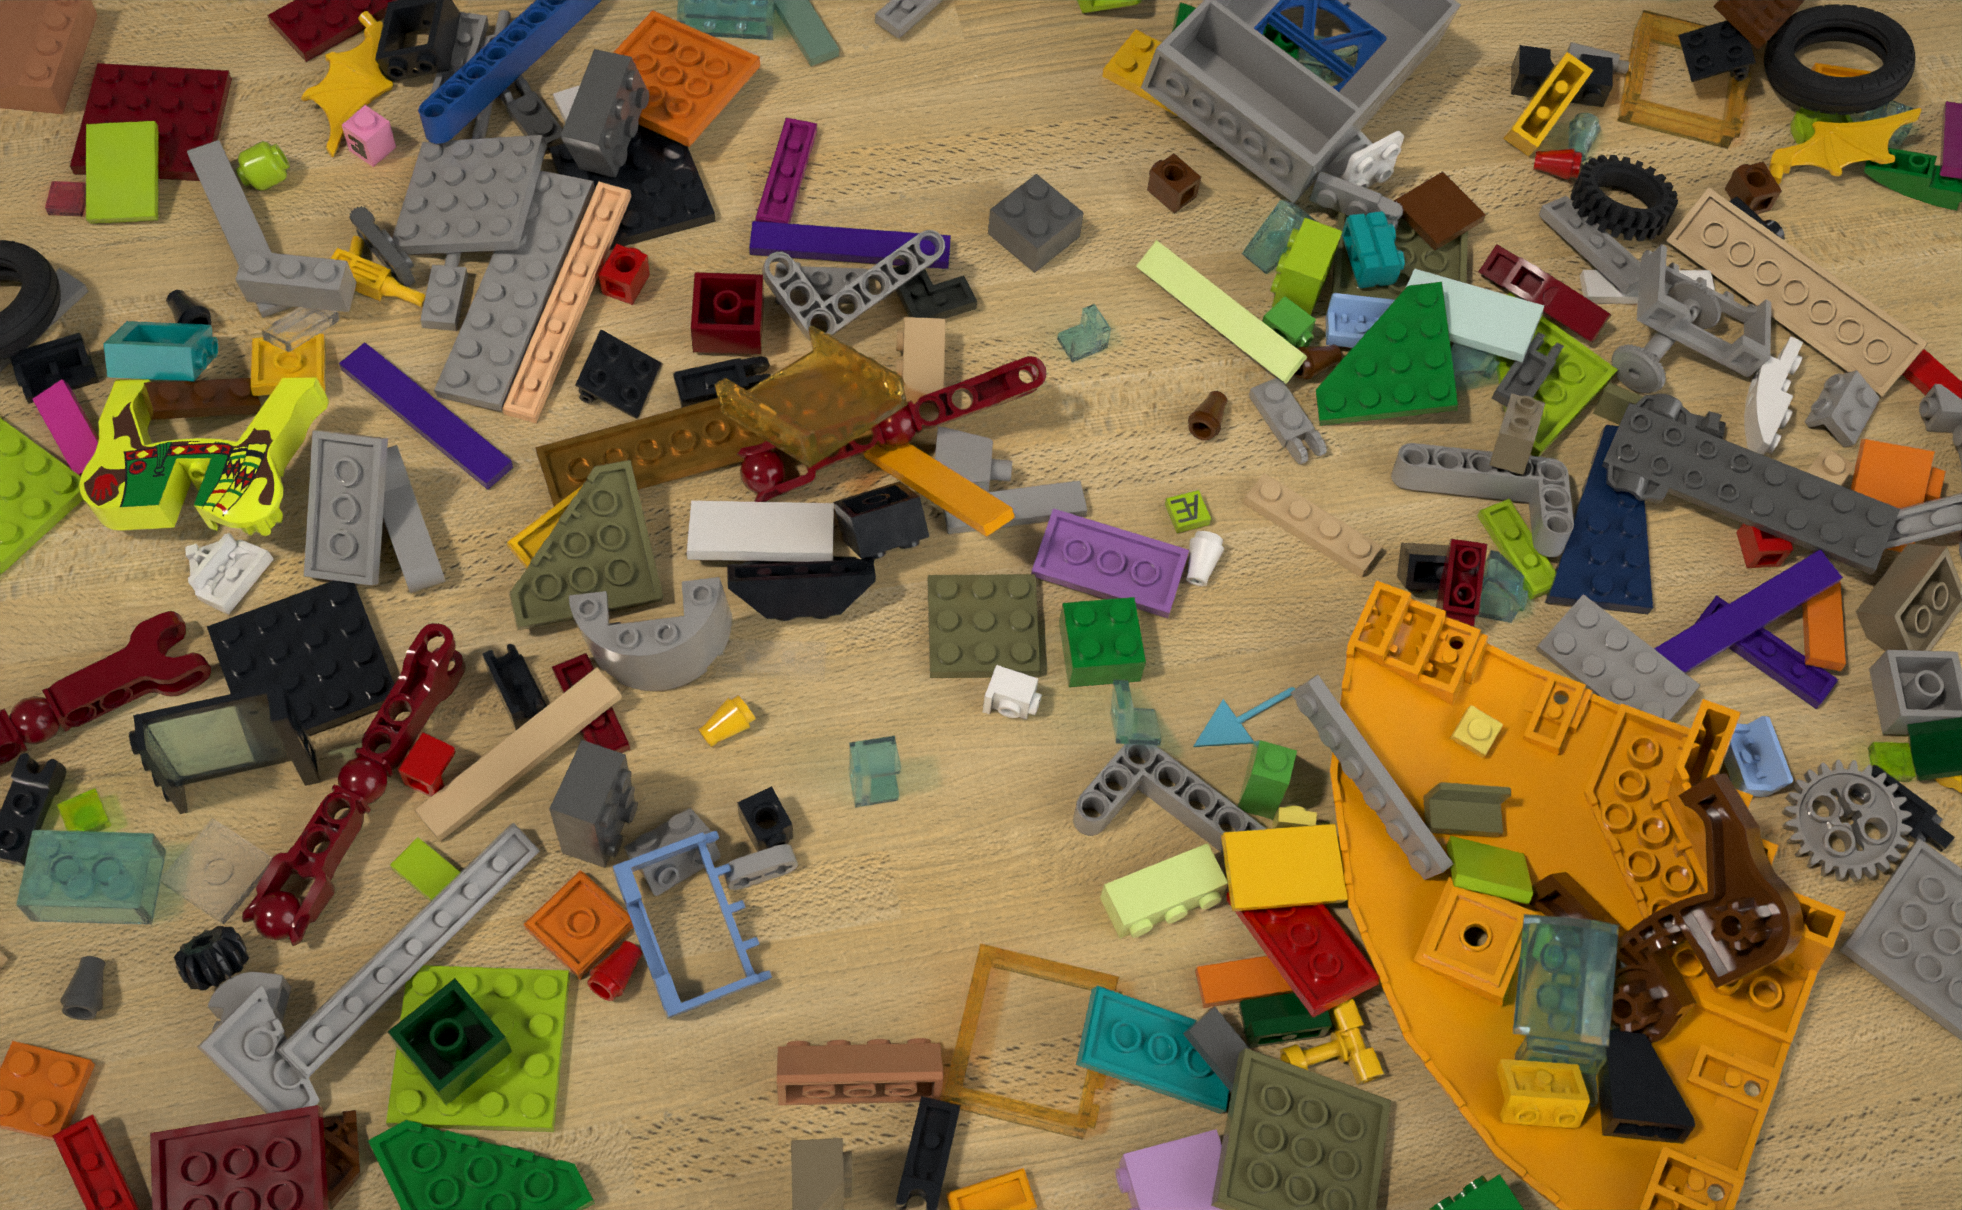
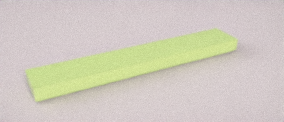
M1157 240L1136 265L1139 270L1285 384H1287L1307 359L1305 354Z

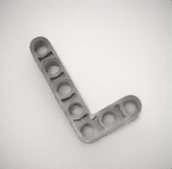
M925 230L826 301L821 299L795 261L784 252L770 254L763 264L762 274L765 283L803 335L811 342L821 343L933 264L943 254L945 241L934 230ZM920 241H931L935 247V254L928 256L921 252ZM901 259L905 261L908 265V273L906 275L897 274L892 267L893 260ZM773 262L783 263L786 266L787 275L782 278L773 276L769 270V265ZM867 279H876L881 284V293L878 295L869 293L866 290L865 281ZM793 290L803 291L807 296V304L803 306L793 304L790 299V292ZM841 298L850 299L854 304V313H842L838 308V300ZM819 317L826 321L827 332L824 334L815 333L810 327L811 319Z
M1407 443L1401 446L1391 473L1392 481L1397 486L1409 490L1529 502L1534 548L1538 553L1547 557H1557L1564 551L1574 527L1568 470L1561 461L1553 458L1529 456L1524 475L1490 466L1493 454L1491 451Z
M1140 737L1132 738L1126 742L1082 792L1077 800L1073 815L1074 826L1080 833L1087 836L1097 835L1106 828L1137 790H1140L1221 853H1223L1221 835L1225 831L1220 828L1219 824H1229L1235 829V832L1266 829L1151 741ZM1132 756H1138L1145 761V763L1135 764L1129 758ZM1159 779H1169L1175 786L1166 787L1159 782ZM1116 782L1123 789L1114 791L1109 789L1106 784ZM1198 801L1205 806V809L1196 810L1192 808L1189 802ZM1088 808L1098 811L1100 816L1096 818L1085 815L1083 810Z

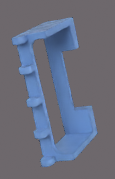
M717 831L705 835L703 832L613 866L614 876L667 1019L772 978L770 970L755 974L746 950L760 945L758 938L754 937L742 942L732 913L746 908L744 901L741 900L729 905L718 877L732 871L730 864L715 868L706 844L713 843L719 839ZM697 848L746 978L681 1003L644 908L633 872Z

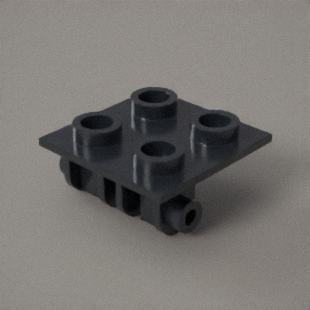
M1727 20L1678 35L1691 82L1729 72L1730 76L1735 78V80L1742 81L1748 76L1749 65L1756 64L1750 42Z
M600 330L575 384L579 388V398L585 403H592L593 400L599 398L637 419L662 362Z

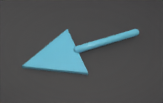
M1288 688L1238 717L1234 715L1223 699L1193 747L1253 744L1254 741L1241 723L1291 696V692L1295 688Z

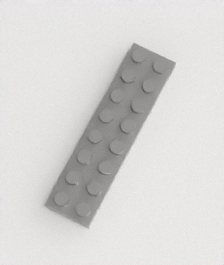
M540 170L518 250L494 251L434 389L438 398L502 412L503 404L595 191L593 181Z

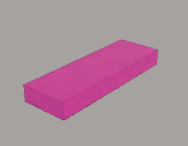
M62 379L32 400L71 470L81 476L96 451L99 437L69 384Z

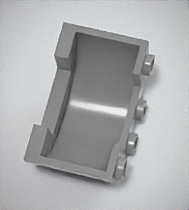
M720 577L683 581L684 616L623 624L620 622L609 623L608 594L606 591L569 596L573 617L599 667L617 679L619 683L634 689L663 691L694 681L707 672V667L717 656H721L731 633L732 613Z

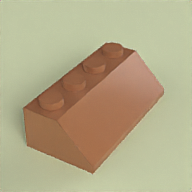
M914 1038L908 1040L907 1044H891V1041L887 1039L869 1040L867 1045H851V1042L847 1040H832L824 1046H810V1042L791 1041L786 1046H778V1106L920 1102L921 1096L936 1100L941 1098L943 1085L940 1043H931L930 1039Z

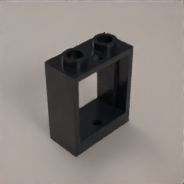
M397 0L388 2L375 60L390 81L449 71L461 15L452 0ZM430 29L427 44L403 48L406 33Z

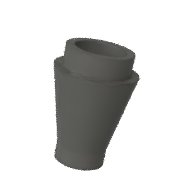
M85 956L80 959L79 966L60 999L63 1005V1014L77 1020H91L103 1008L104 960L94 956Z

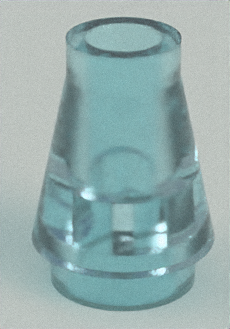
M1579 113L1569 123L1568 149L1575 148V152H1582L1581 162L1586 160L1590 148L1601 131L1599 119L1595 115Z

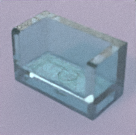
M895 736L850 742L849 778L855 808L898 801L899 790L895 774L901 772V764Z

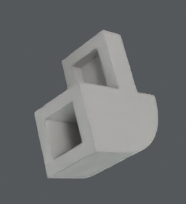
M246 972L231 977V979H228L218 987L209 1001L208 1008L217 1019H221V1021L215 1022L212 1031L260 985L263 986L268 996L267 1000L276 1018H279L282 1024L291 986L285 977L279 974Z

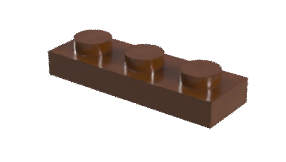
M251 378L144 383L142 389L151 420L257 414L261 407L259 397L252 395Z

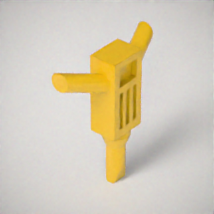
M352 236L349 252L337 248L330 258L348 262L356 280V292L378 301L381 300L383 295L386 297H397L423 307L426 294L401 285L392 277L391 269L361 257L365 242L359 236Z

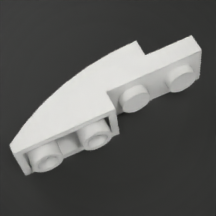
M1793 337L1789 338L1777 359L1770 356V359L1756 370L1749 386L1744 413L1746 441L1749 450L1762 455L1765 452L1773 453L1781 439V435L1776 432L1778 428L1784 429L1793 411L1788 409L1793 395L1786 393L1791 381L1786 378L1788 374L1793 375L1803 358L1797 355L1803 342Z

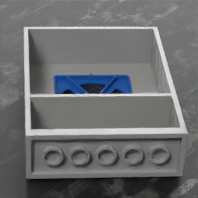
M1204 0L1156 48L1141 88L1291 202L1295 203L1317 179L1319 172H1323L1439 44L1461 4L1455 0ZM1295 7H1304L1302 29L1283 16L1281 12ZM1317 8L1338 17L1351 32L1315 40ZM1270 24L1344 80L1335 86H1330L1263 36L1266 25ZM1356 46L1357 60L1355 67L1350 66L1332 51Z

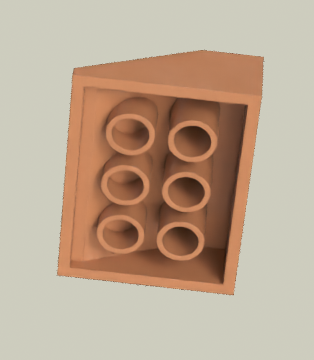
M92 0L0 1V108L53 114L64 113L98 16Z

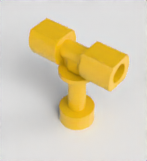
M1354 999L1347 1000L1328 1010L1335 1028V1032H1332L1330 1036L1331 1042L1303 1051L1297 1044L1280 1050L1281 1061L1308 1070L1307 1066L1337 1057L1341 1063H1349L1357 1085L1376 1080L1384 1074L1374 1048H1366L1359 1031L1364 1024Z

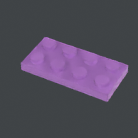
M1053 508L1031 574H1035V578L1104 599L1135 597L1137 609L1168 618L1189 550Z

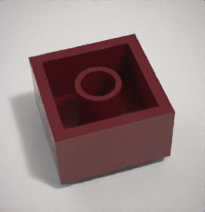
M694 273L690 328L693 352L762 355L765 299L763 274Z

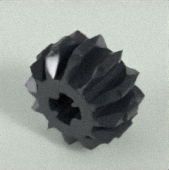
M222 925L216 926L212 930L205 929L202 934L193 936L192 940L182 944L180 951L174 956L178 974L183 982L187 983L191 990L199 989L204 991L211 986L218 987L225 980L231 979V976L235 973L241 972L244 968L243 965L249 960V956L240 934L236 933L232 926L224 927Z

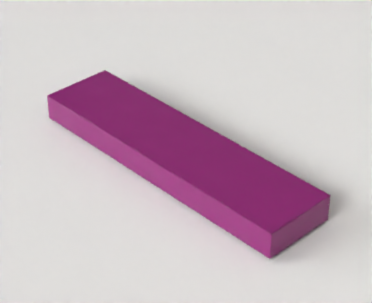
M1946 101L1942 117L1940 175L1962 179V103Z
M785 118L755 221L790 224L816 137L817 123Z

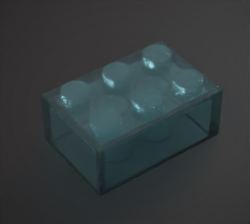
M33 830L16 906L31 922L152 925L166 850L154 833Z
M1524 914L1513 1034L1609 1046L1619 925L1591 919Z

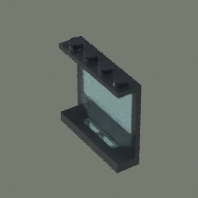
M282 683L133 715L135 731L129 732L133 754H140L144 770L151 771L155 786L162 787L166 802H172L180 814L188 813L184 785L284 762H293L305 786L320 783L315 747Z

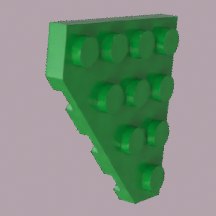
M1442 282L1407 286L1316 389L1319 426L1458 411Z
M405 1120L368 1140L401 1210H584L595 1204L574 1163L559 1159L556 1161L521 1149L479 1141L478 1138L448 1130L445 1132L410 1120Z

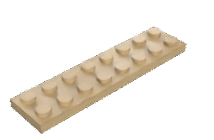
M1709 187L1666 240L1703 268L1710 270L1713 275L1756 306L1760 305L1765 299L1771 301V317L1846 371L1852 372L1857 370L1870 387L1882 397L1928 344L1927 341Z

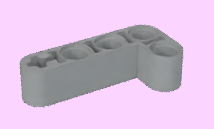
M398 446L387 448L383 518L409 592L413 593L446 581Z

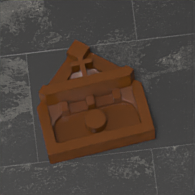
M356 1110L343 1111L341 1116L323 1118L328 1207L330 1209L337 1205L361 1176Z

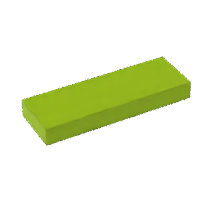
M1507 499L1481 509L1477 515L1529 599L1532 600L1547 594L1551 588L1556 571L1548 558L1538 553L1534 548L1532 533L1511 500Z

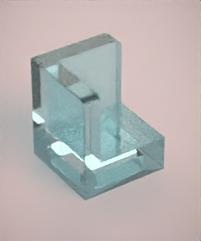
M1092 304L1083 308L1080 324L1058 333L1057 340L1073 363L1107 349L1111 328L1096 305Z

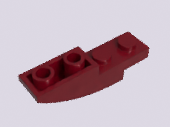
M1498 244L1493 248L1478 271L1482 276L1520 299L1544 305L1543 314L1593 343L1611 317L1609 312Z
M1450 539L1436 608L1446 611V617L1474 627L1475 617L1479 615L1488 544ZM1455 640L1450 643V646L1453 649H1460L1463 647V643Z

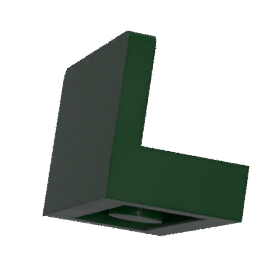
M1962 717L1907 724L1909 750L1917 780L1962 775Z
M1295 993L1242 1000L1239 1004L1246 1042L1249 1048L1323 1038L1332 1026L1328 1010L1312 1017Z

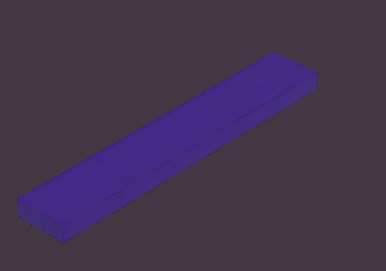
M752 221L749 252L750 255L760 256L784 252L791 258L878 264L919 233ZM941 235L945 241L944 252L927 268L949 269L951 235ZM920 241L921 252L928 256L935 254V247L931 241ZM901 259L893 260L892 265L898 266L907 264Z
M364 342L339 363L341 370L487 490L514 468L512 461L367 343Z
M1820 549L1654 649L1686 674L1835 585L1843 577Z

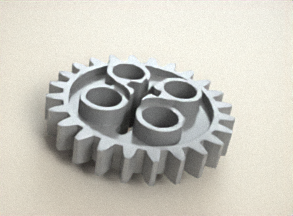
M1836 760L1832 765V771L1825 763H1821L1817 767L1818 775L1809 769L1804 774L1806 782L1798 779L1793 784L1798 793L1790 792L1785 798L1794 806H1786L1782 810L1784 815L1792 817V820L1782 825L1783 829L1794 830L1795 833L1787 840V843H1799L1801 846L1795 856L1800 857L1808 854L1810 859L1806 867L1811 868L1816 863L1821 864V876L1823 877L1831 869L1835 870L1837 881H1841L1847 872H1849L1853 882H1857L1861 878L1862 871L1871 879L1876 875V867L1883 872L1889 869L1890 864L1887 859L1896 862L1901 858L1900 853L1895 848L1904 849L1909 844L1900 835H1906L1912 831V827L1902 824L1903 820L1912 815L1911 812L1899 809V806L1907 800L1906 797L1894 798L1892 794L1898 787L1897 783L1886 787L1883 784L1886 773H1882L1874 778L1871 776L1872 765L1869 764L1861 772L1858 771V765L1855 760L1848 765L1847 769H1844L1840 760ZM1831 790L1837 792L1838 799L1831 794ZM1848 790L1859 791L1864 797V804L1858 805L1853 803L1848 796ZM1813 802L1825 804L1829 810V817L1817 815L1812 807ZM1842 815L1844 818L1851 817L1854 823L1851 825L1849 823L1842 824L1839 818ZM1865 824L1875 825L1880 831V839L1876 840L1867 836L1864 830ZM1829 836H1836L1842 839L1845 851L1837 852L1833 850L1828 842ZM1856 842H1857L1860 846H1862V848H1863L1862 851H1858V850H1857V848H1856V846H1855Z

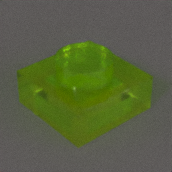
M1873 742L1868 747L1870 764L1872 766L1874 764L1879 766L1899 782H1910L1916 777L1909 743Z
M96 788L57 804L69 837L73 842H77L112 826L101 796Z

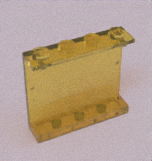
M814 326L808 328L813 349L811 352L749 390L743 389L727 378L715 384L723 414L809 468L907 406L904 390L905 382L900 374L895 371L893 372L879 364L876 360L870 359L856 351L853 347L840 342L830 334Z

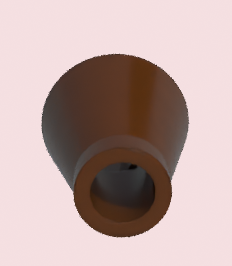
M1333 344L1329 346L1297 348L1307 356V359L1295 372L1294 376L1299 379L1309 380L1331 366L1339 364L1342 360L1339 347Z
M1210 392L1208 397L1190 414L1188 428L1194 437L1200 440H1210L1220 433L1225 406L1228 402L1227 397L1222 392Z

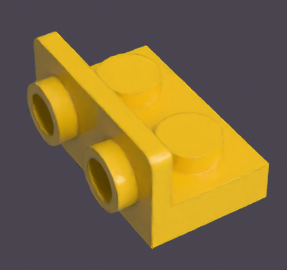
M1500 1059L1496 1071L1505 1098L1500 1112L1502 1123L1561 1128H1578L1590 1103V1098L1578 1064Z

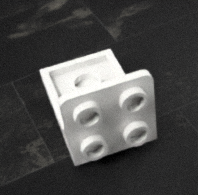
M1360 130L1323 172L1364 188L1377 182H1385L1394 172L1393 168L1397 156L1401 152L1400 147L1404 135L1400 131H1396L1372 143Z

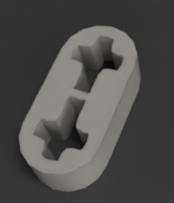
M778 845L730 861L727 864H730L732 871L725 874L724 877L729 889L739 890L786 875L797 868L798 862L791 845Z

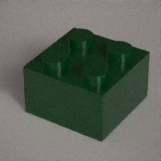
M456 978L388 1031L396 1047L446 1106L512 1052L505 1035Z

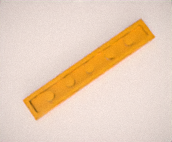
M910 443L901 446L885 444L882 447L876 444L872 450L864 453V457L986 537L1015 518L1011 506Z

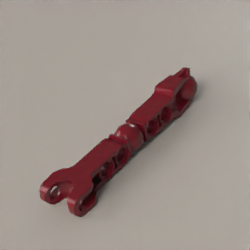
M1027 356L965 381L920 397L915 404H913L912 400L906 404L897 401L886 403L879 408L876 414L870 415L869 420L864 418L857 419L827 431L805 437L800 432L791 431L764 441L761 444L741 448L736 454L744 459L740 468L741 480L747 489L757 493L754 502H766L778 495L812 484L817 472L836 463L867 453L876 444L879 447L885 444L901 446L911 441L915 434L921 433L922 428L932 429L1028 396L1044 383L1047 375L1046 367L1039 358ZM1019 372L1028 373L1031 377V382H1022ZM958 391L967 393L971 400L970 407L966 409L957 408L952 401L953 394ZM924 403L933 404L938 410L937 419L933 421L924 420L919 414V407ZM858 427L868 428L872 433V441L867 445L857 444L852 436L853 431ZM823 440H835L840 449L838 454L834 457L822 455L819 450V444ZM794 443L800 449L799 459L805 464L807 473L783 482L785 477L784 463L772 451Z
M167 611L139 623L133 630L130 641L125 648L58 680L48 689H43L42 692L46 698L39 696L24 698L13 706L10 715H8L5 708L0 710V766L16 758L21 752L28 751L25 743L36 745L50 740L57 734L60 725L67 732L70 728L84 725L148 693L179 696L204 683L210 677L211 666L201 654L192 652L175 658L166 656L167 651L184 639L186 624L182 616L174 611Z
M431 623L420 630L406 653L398 680L361 740L362 747H357L354 751L357 758L349 760L340 769L338 785L334 784L332 786L333 792L322 800L295 844L287 853L280 852L272 858L256 887L257 895L242 913L243 923L253 921L257 932L263 937L277 941L290 938L292 946H296L302 941L308 925L317 920L334 895L335 886L331 880L342 858L362 828L364 813L369 814L371 811L368 804L376 802L385 793L388 783L387 776L392 777V770L401 764L437 705L454 692L466 669L465 661L461 653L455 650V637L449 627L439 623ZM436 636L443 637L445 639L444 643L431 653L427 647L428 642ZM449 661H453L455 663L454 667L447 671ZM411 712L405 720H395L400 713ZM391 744L387 751L375 753L380 745ZM345 808L350 809L346 817L334 819L338 811ZM330 842L325 851L313 853L319 843ZM292 874L300 875L306 880H315L303 903L293 893L280 891Z

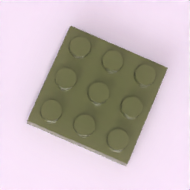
M1035 574L928 575L930 678H992L996 665L1032 677L1040 676Z

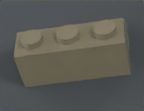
M1907 544L1856 610L1858 620L1867 639L1884 651H1931L1962 609V583L1947 546Z
M843 1138L791 1140L792 1210H844V1198L852 1197V1151L843 1152Z

